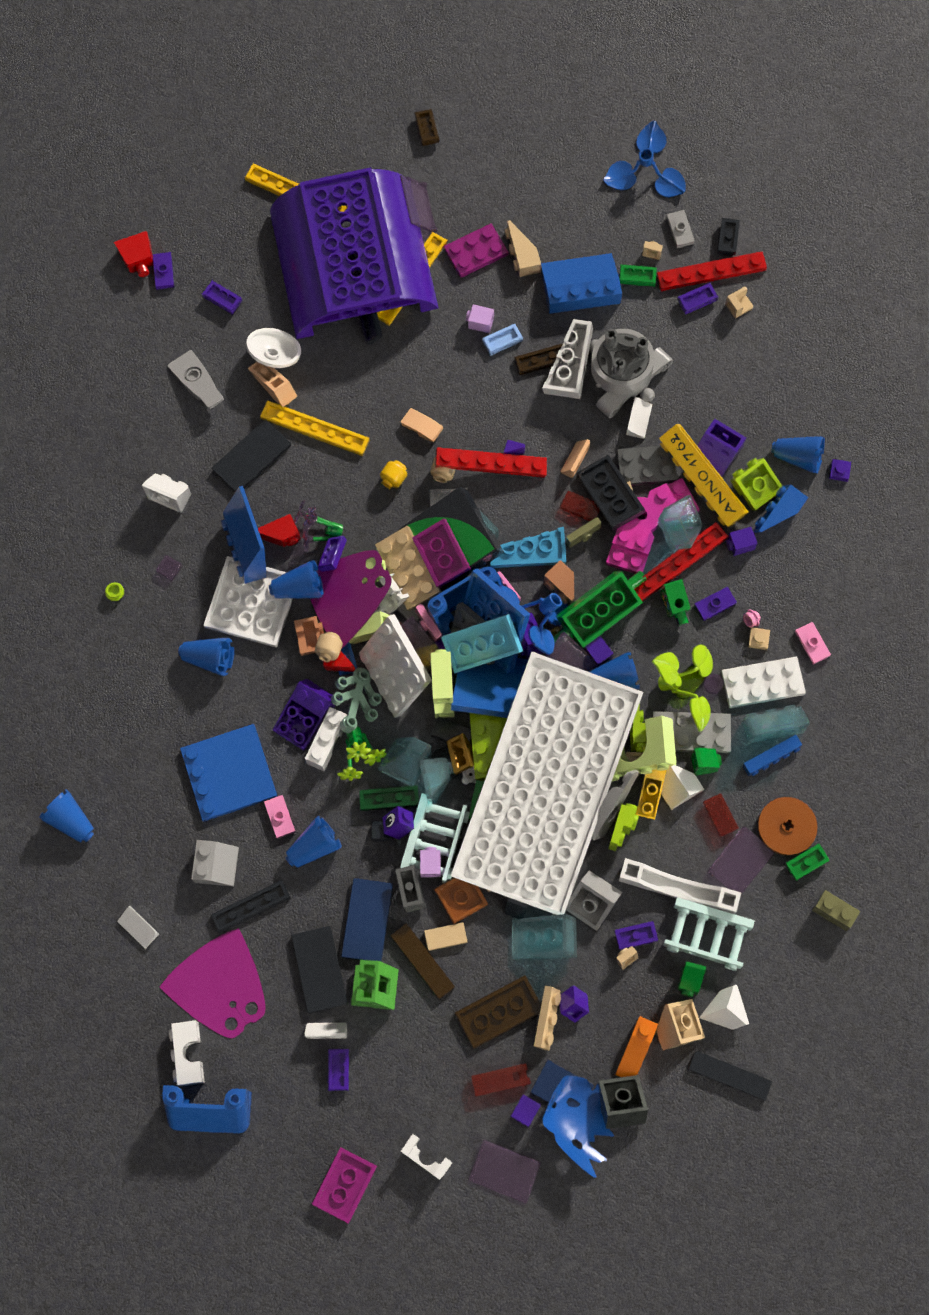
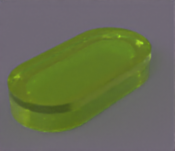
M695 665L690 666V667L687 669V671H688V670H691V669H694L696 666H695ZM698 671L682 676V684L678 687V690L694 693L705 677H701ZM675 693V695L682 700H686L691 697Z

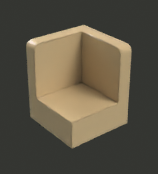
M746 287L727 296L725 305L734 318L753 309L752 303L746 296L748 290Z

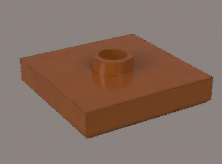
M453 878L434 889L453 924L488 905L478 886L457 878Z

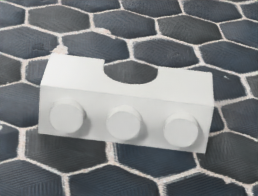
M329 707L305 757L308 765L325 771L333 755L332 750L335 742L343 734L340 728V721L347 714Z
M194 1020L173 1023L172 1029H169L170 1041H173L174 1049L171 1050L172 1062H175L176 1070H173L174 1082H177V1085L180 1087L205 1083L203 1063L200 1061L189 1062L186 1058L188 1046L200 1043L199 1022Z

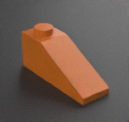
M641 1016L638 1017L616 1071V1076L628 1077L638 1075L658 1027L657 1023Z

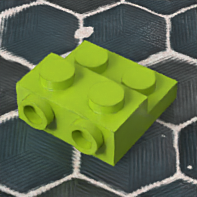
M753 458L747 463V468L744 470L740 468L732 474L733 478L730 480L740 496L743 495L753 511L773 498L782 486L764 458L758 460Z
M638 706L630 728L631 751H636L637 753H643L647 744L646 725L642 723L644 721L643 710H640V706Z
M629 803L621 805L609 850L616 851L618 846L622 847L625 834L629 835L631 830H635L639 818L638 815H635L637 806Z

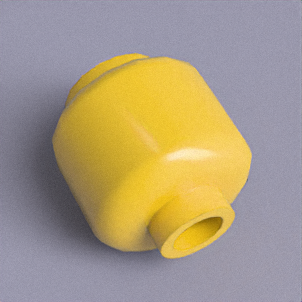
M397 460L394 462L389 461L380 472L381 483L389 489L391 487L399 488L407 477L406 466Z

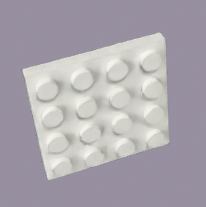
M227 556L203 625L204 628L277 648L293 599H276L274 595L271 596L269 585L271 580L287 572L266 567L267 578L245 584L243 577L239 578L236 568V566H239L238 562H234L232 557Z
M394 614L385 619L359 652L361 661L368 669L370 677L376 683L379 693L385 699L388 709L395 718L401 716L432 681Z

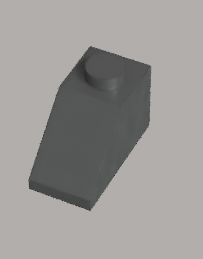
M415 865L396 869L403 907L406 912L426 908Z

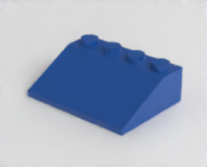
M612 253L541 263L549 314L621 303L622 290Z
M239 486L223 511L224 520H221L223 531L228 533L226 536L228 546L233 547L231 554L233 561H237L239 565L236 566L239 578L243 577L246 584L267 578L264 545L244 488Z

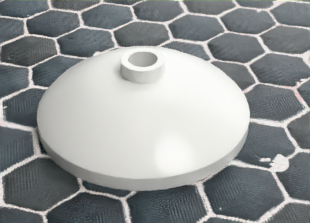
M262 328L255 330L247 338L246 348L248 353L254 360L264 366L285 368L295 364L300 358V344L292 335L282 330Z

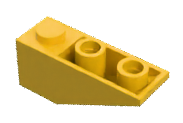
M655 769L652 770V773L644 775L636 815L655 820L667 770L659 771Z

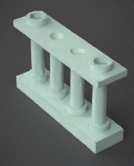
M422 793L414 818V829L410 832L400 868L415 865L417 869H420V861L413 857L415 850L419 851V849L425 850V847H436V850H440L441 855L448 857L446 868L441 867L442 883H446L448 879L451 880L452 876L450 875L453 870L451 866L462 827L469 819L470 812H467V805H463L461 812L432 804L430 796ZM434 812L459 819L457 829L452 830L427 823V820H424L426 813ZM426 830L454 838L451 849L421 841L422 839H419L420 832Z
M677 897L674 908L678 909L677 912L679 914L671 941L665 939L663 946L667 947L666 950L674 953L682 951L724 964L725 968L736 971L741 969L743 963L737 961L744 932L752 930L755 920ZM692 913L697 915L696 918L698 920L691 946L680 944L679 940L686 915ZM708 918L715 920L717 924L710 953L698 949L704 925ZM729 924L735 926L737 931L730 957L726 958L717 954L724 929Z

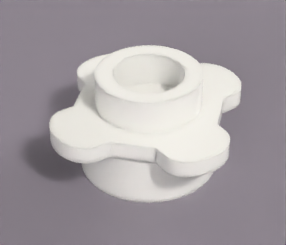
M473 765V767L462 772V783L465 785L471 782L476 783Z

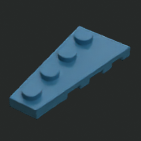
M564 527L551 532L546 531L537 536L525 537L523 540L516 542L511 541L501 544L500 546L504 553L490 562L492 568L556 565L560 560L566 564Z

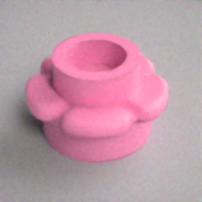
M749 609L743 615L745 624L749 628L759 626L761 619L759 613Z

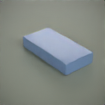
M515 324L482 338V342L490 356L523 341V337Z

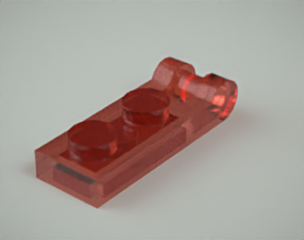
M527 1064L471 1076L475 1096L531 1084L530 1078L527 1077L526 1070H528ZM518 1072L520 1080L514 1081L512 1073Z

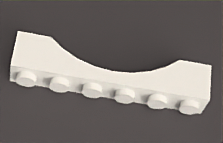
M626 858L619 877V881L676 899L677 897L732 914L736 913L741 896L740 892L683 879Z

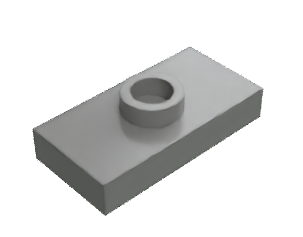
M685 211L667 214L666 218L676 247L681 248L694 244L695 240Z

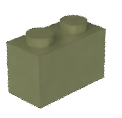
M827 890L821 894L812 911L846 932L852 927L860 913L859 910Z

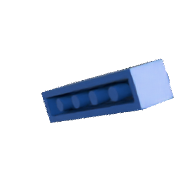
M794 735L745 762L743 768L748 776H754L759 773V770L769 768L770 764L778 763L779 759L789 757L790 753L800 751L802 743L797 735Z

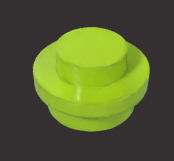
M110 583L105 589V595L111 601H118L124 596V588L119 583Z

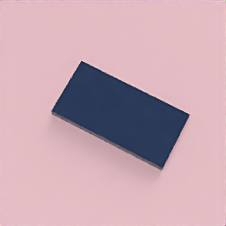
M353 879L342 958L382 962L393 883Z

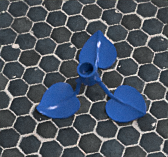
M655 120L646 125L637 137L636 143L640 152L639 160L634 169H632L628 162L618 161L609 168L604 178L605 184L617 190H626L636 183L634 172L637 171L639 165L644 167L652 165L656 174L660 177L655 182L658 194L663 197H674L684 194L686 190L684 178L679 171L674 168H666L661 174L654 162L653 153L662 151L666 146V136Z
M498 585L518 604L520 603L517 594L512 589ZM551 593L546 598H540L537 601L522 605L525 609L539 604L540 611L545 615L539 627L532 626L529 629V638L537 649L548 655L553 653L555 642L551 632L543 629V626L547 620L553 625L560 626L561 624L555 616L568 607V604L562 603L561 598L555 593Z

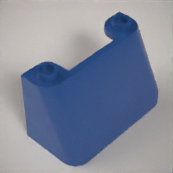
M484 567L480 569L494 583L503 586L501 578L494 568ZM471 575L433 597L427 605V612L442 633V636L451 632L449 624L454 620V617L450 612L456 609L457 604L464 603Z
M163 1085V1103L170 1128L177 1131L243 1133L248 1129L250 1124L251 1091L247 1089H231L225 1095L224 1105L190 1104V1099L184 1097L179 1087Z

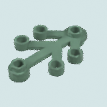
M357 668L354 670L353 676L347 678L339 677L335 682L339 690L345 689L348 685L356 684L353 690L345 693L336 692L331 697V702L337 706L344 701L352 699L348 715L340 721V728L345 733H351L357 727L355 717L359 704L365 713L367 721L372 722L378 717L377 711L370 708L362 690L364 688L369 697V703L372 706H377L381 703L382 697L372 689L370 674L364 668Z

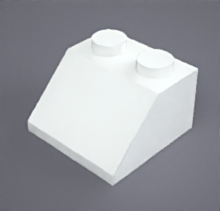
M155 473L142 485L149 500L180 513L184 510L191 496L190 489L186 483L172 481L165 474L158 475Z

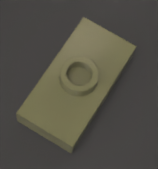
M594 518L566 537L567 546L571 548L580 541L585 542L590 539L592 534L601 528L599 518Z

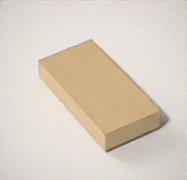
M464 923L425 930L428 951L467 943Z

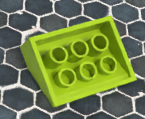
M469 713L475 779L485 781L507 718Z

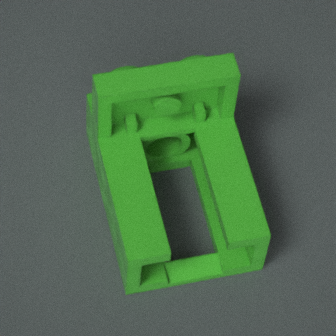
M360 960V965L355 967L351 1005L394 1010L399 969L380 961Z

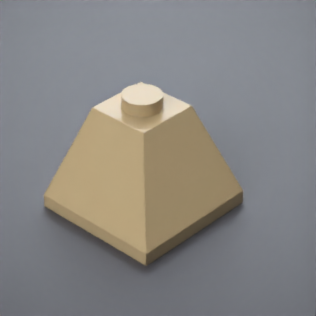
M692 999L664 1006L656 1030L662 1050L675 1048L705 1038Z

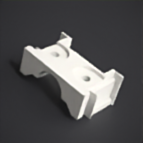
M382 577L379 581L384 586L385 578ZM393 578L390 589L374 613L381 611L391 615L410 597L408 594L401 593L403 588L399 589Z
M412 1134L401 1152L440 1180L452 1162L445 1158L441 1164L437 1162L431 1165L422 1164L419 1160L420 1150L417 1148V1143L420 1139Z

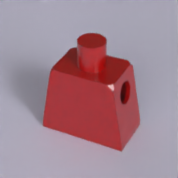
M147 231L114 242L120 257L130 273L137 271L139 277L149 275L147 267L153 266L154 263L151 242Z

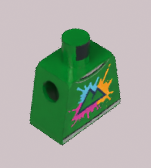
M680 579L664 584L659 591L668 617L675 616L677 626L689 623L686 613L690 610V604L683 580Z

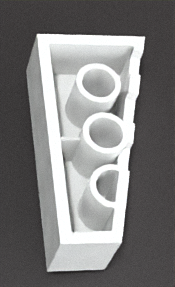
M573 319L554 365L551 367L549 376L542 387L544 394L580 399L593 331L592 322Z

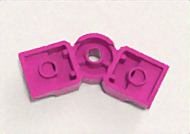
M683 478L669 485L666 483L651 490L648 498L637 497L646 511L642 514L646 519L640 520L635 518L616 530L606 565L634 574L638 573L639 570L643 573L654 540L652 533L657 529L658 525L667 528L700 511Z

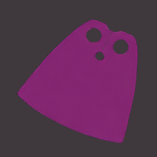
M376 550L363 551L340 558L335 570L316 571L318 576H321L324 593L321 598H310L312 605L325 631L333 632L340 636L343 643L342 648L368 621L390 589L392 578L389 572L383 569L382 558ZM370 557L376 560V564L372 569H368L365 565L366 560ZM379 576L385 578V585L382 588L375 586V580ZM364 577L368 578L366 584L362 583Z
M239 928L213 939L195 951L178 965L160 986L174 1002L193 1018L227 1038L237 1037L244 1031L246 1024L258 1021L265 1014V999L259 975ZM235 1001L236 1007L231 1008L230 1002ZM249 1002H254L258 1006V1011L254 1015L246 1013L245 1007ZM230 1017L235 1018L238 1022L234 1030H228L225 1027V1021Z

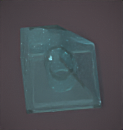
M415 737L396 738L380 764L378 771L413 787L429 759L431 745Z
M447 758L420 760L427 800L437 802L452 779L451 773H454L452 762H448Z

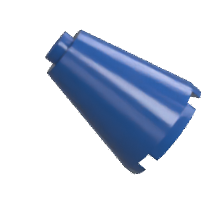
M821 436L779 438L776 442H773L771 452L778 459L809 472L818 473L822 464L821 456L824 454L825 438Z
M314 560L309 561L271 580L269 585L271 596L274 595L276 599L323 597V584L321 576H318L316 572L319 570Z
M230 638L187 641L180 645L178 654L181 660L217 675L226 676L228 674L226 670L232 667L234 660V647L230 646V642L233 641Z
M626 652L589 672L633 689H640V685L635 684L638 676L634 661L628 658V656H631V652Z
M67 789L47 806L48 811L45 814L42 812L39 816L45 823L80 843L83 840L87 842L94 835L92 832L94 827Z
M317 816L286 851L287 856L285 858L292 867L295 865L298 868L342 848L339 839L335 841L333 829L323 818Z

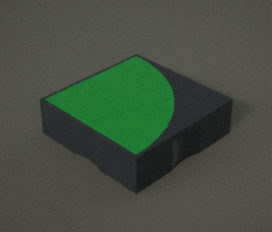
M458 487L399 528L401 530L408 526L415 536L440 520H447L471 569L440 587L442 592L465 579L473 570L484 567L504 553L493 532L483 521L481 512L468 490L462 487Z

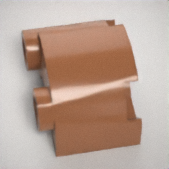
M317 616L295 620L294 624L301 656L315 653L318 638L321 634H324L322 622L318 623Z

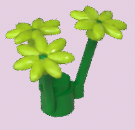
M358 726L351 733H346L348 767L343 769L342 773H337L341 780L349 779V781H352L353 778H361L360 775L363 772H356V769L352 767V758H354L355 762H358L360 757L367 759L364 763H369V766H372L375 762L379 763L381 758L387 756L385 748L380 751L372 748L366 734L362 733L361 728Z

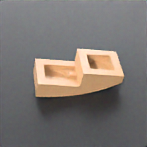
M412 408L409 409L400 422L403 427L417 432L420 437L434 442L443 430L442 425Z

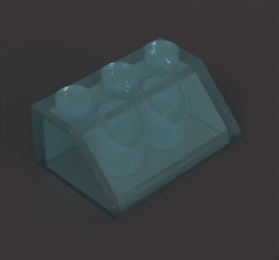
M795 705L786 706L784 710L779 711L769 709L764 714L759 715L756 712L750 713L742 721L747 744L801 734L805 732L810 724L802 707H795Z

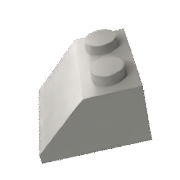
M197 840L192 880L200 884L234 887L239 847L214 841Z
M589 870L569 899L566 911L597 931L622 892Z

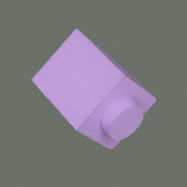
M473 305L471 311L468 310L466 316L468 329L490 333L494 320V309Z
M425 847V850H420L421 877H441L440 850H436V847Z

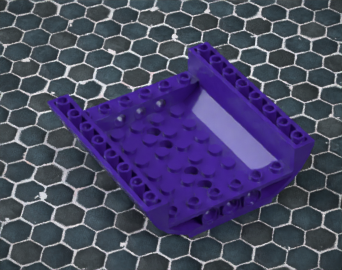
M365 168L300 182L299 185L283 193L272 204L270 214L296 339L314 336L312 327L314 325L419 303L421 312L439 309L410 181L405 176L389 170ZM340 206H346L347 210L344 212L338 211V208ZM343 222L351 223L348 228L341 226ZM351 254L358 255L356 260L348 259ZM359 270L362 273L360 276L354 277L352 272Z

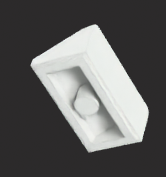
M635 397L626 435L645 439L652 404Z
M131 906L125 910L117 921L145 949L159 935Z
M307 1023L305 1037L307 1039L347 1038V1024Z

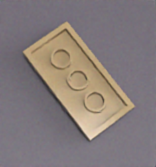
M406 526L375 545L382 560L385 561L389 574L394 573L392 576L399 589L403 588L401 593L410 596L404 602V605L408 611H411L416 606L442 593V591L436 587L412 539L414 535L410 527Z

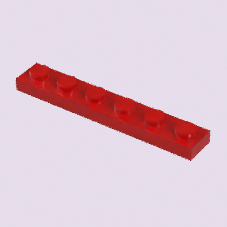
M763 251L660 271L657 272L656 276L660 291H666L766 271L767 265Z
M437 447L435 468L446 467L456 470L545 478L547 475V458Z
M716 522L644 576H646L647 580L634 589L642 602L658 591L664 584L670 582L724 542L728 535Z

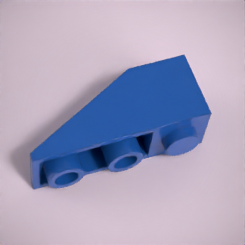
M791 484L781 486L776 493L777 497L774 502L771 501L767 505L765 515L756 521L754 532H763L797 514L808 497Z

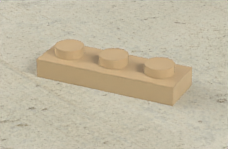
M545 986L534 1047L550 1051V1046L553 1043V1029L557 1022V1007L561 1001L560 990L554 987Z

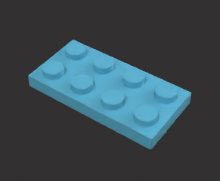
M510 614L441 637L446 652L451 653V665L454 673L523 651Z

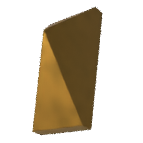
M462 733L448 740L447 745L454 774L457 775L473 767V749L466 735Z

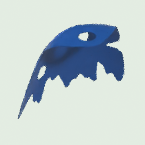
M564 1076L550 1099L543 1116V1125L550 1132L554 1133L555 1141L560 1148L584 1171L596 1178L597 1176L589 1159L599 1163L607 1161V1159L592 1148L589 1142H595L594 1135L614 1136L610 1129L605 1127L601 1112L599 1085L597 1084L595 1089L591 1091L587 1079L577 1076ZM568 1098H572L578 1101L580 1105L578 1107H570L566 1101ZM554 1102H556V1107L552 1108ZM577 1139L581 1142L582 1149L576 1148L572 1144V1140Z

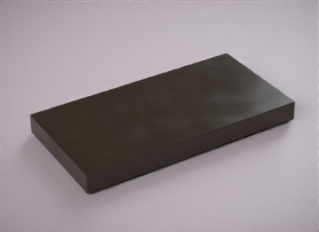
M526 975L460 1009L455 1012V1015L472 1048L475 1049L539 1015L541 1003Z

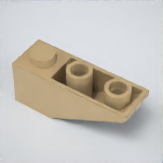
M510 220L507 221L505 235L506 239H510L511 242L509 244L510 254L515 257V260H513L514 270L518 271L520 277L541 273V262L537 248Z

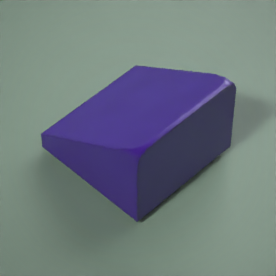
M507 440L504 454L523 455L525 454V444Z

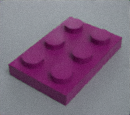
M492 223L444 246V250L460 278L508 256V250Z
M446 519L440 520L412 537L436 587H442L471 569Z
M340 1147L312 1205L349 1224L377 1166Z

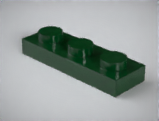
M418 785L359 790L361 811L392 809L397 806L401 808L415 807L419 805Z

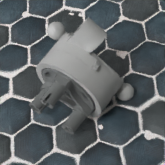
M609 329L599 339H594L590 342L589 349L592 352L591 374L597 383L596 386L607 391L598 400L596 407L610 419L617 414L621 406L631 396L635 397L640 394L642 400L651 402L655 397V393L651 388H647L650 380L656 374L665 371L672 364L673 359L660 347L653 350L649 340L637 331L631 329Z

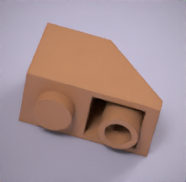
M560 560L544 575V585L550 591L554 590L561 598L562 603L571 605L574 602V572Z

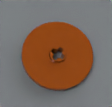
M781 797L771 801L764 807L759 816L758 831L764 844L772 851L781 855H796L804 852L814 842L817 834V820L810 807L801 800L792 797ZM790 822V826L793 828L787 831L783 824Z

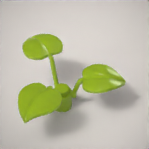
M704 645L695 646L692 651V661L696 667L680 674L677 672L679 669L677 657L671 652L660 654L652 660V663L660 673L658 679L660 690H672V693L693 697L690 700L691 715L699 732L703 731L711 715L708 701L703 696L698 698L697 694L678 690V687L682 684V676L696 671L699 672L701 677L710 675L713 669V660L709 650Z

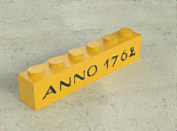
M680 424L674 425L659 438L662 442L660 443L661 447L666 452L669 451L673 456L672 461L677 467H682L685 471L683 473L685 478L696 485L694 489L700 496L706 498L707 506L712 511L715 510L719 515L717 518L723 526L727 525V527H730L749 513Z

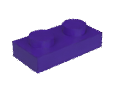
M654 921L614 930L619 950L630 948L631 946L636 947L658 942Z

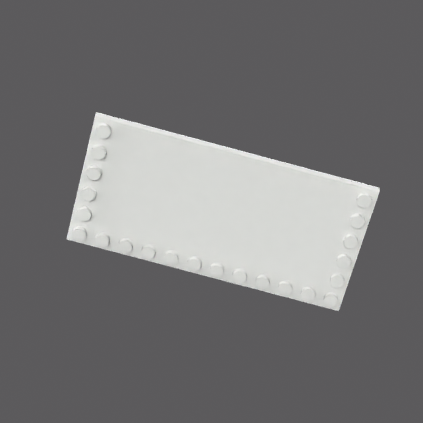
M531 652L450 876L563 917L597 824L603 800L608 793L643 692Z

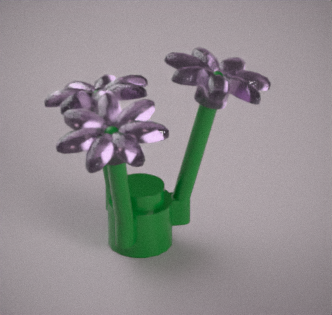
M305 500L301 502L295 517V523L298 522L299 516L306 519L303 523V527L306 528L303 529L302 536L305 552H308L309 543H313V541H328V538L342 535L343 524L317 517L315 506L313 508L309 507L308 511L303 510ZM316 522L325 525V534H328V536H308L310 525L314 526Z

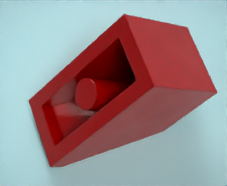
M291 514L258 528L262 540L283 547L287 545L293 546L298 543V540H301L300 533Z

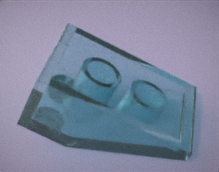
M568 914L512 919V959L577 958L575 917Z

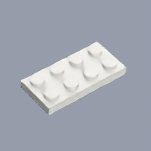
M797 657L721 671L729 708L796 697L806 693Z

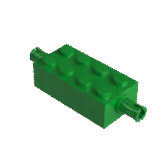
M639 570L638 573L627 580L622 571H614L557 614L555 617L562 625L563 630L553 636L555 647L558 648L570 638L576 647L584 648L642 604V600L634 589L647 580L646 576L643 577L644 574Z

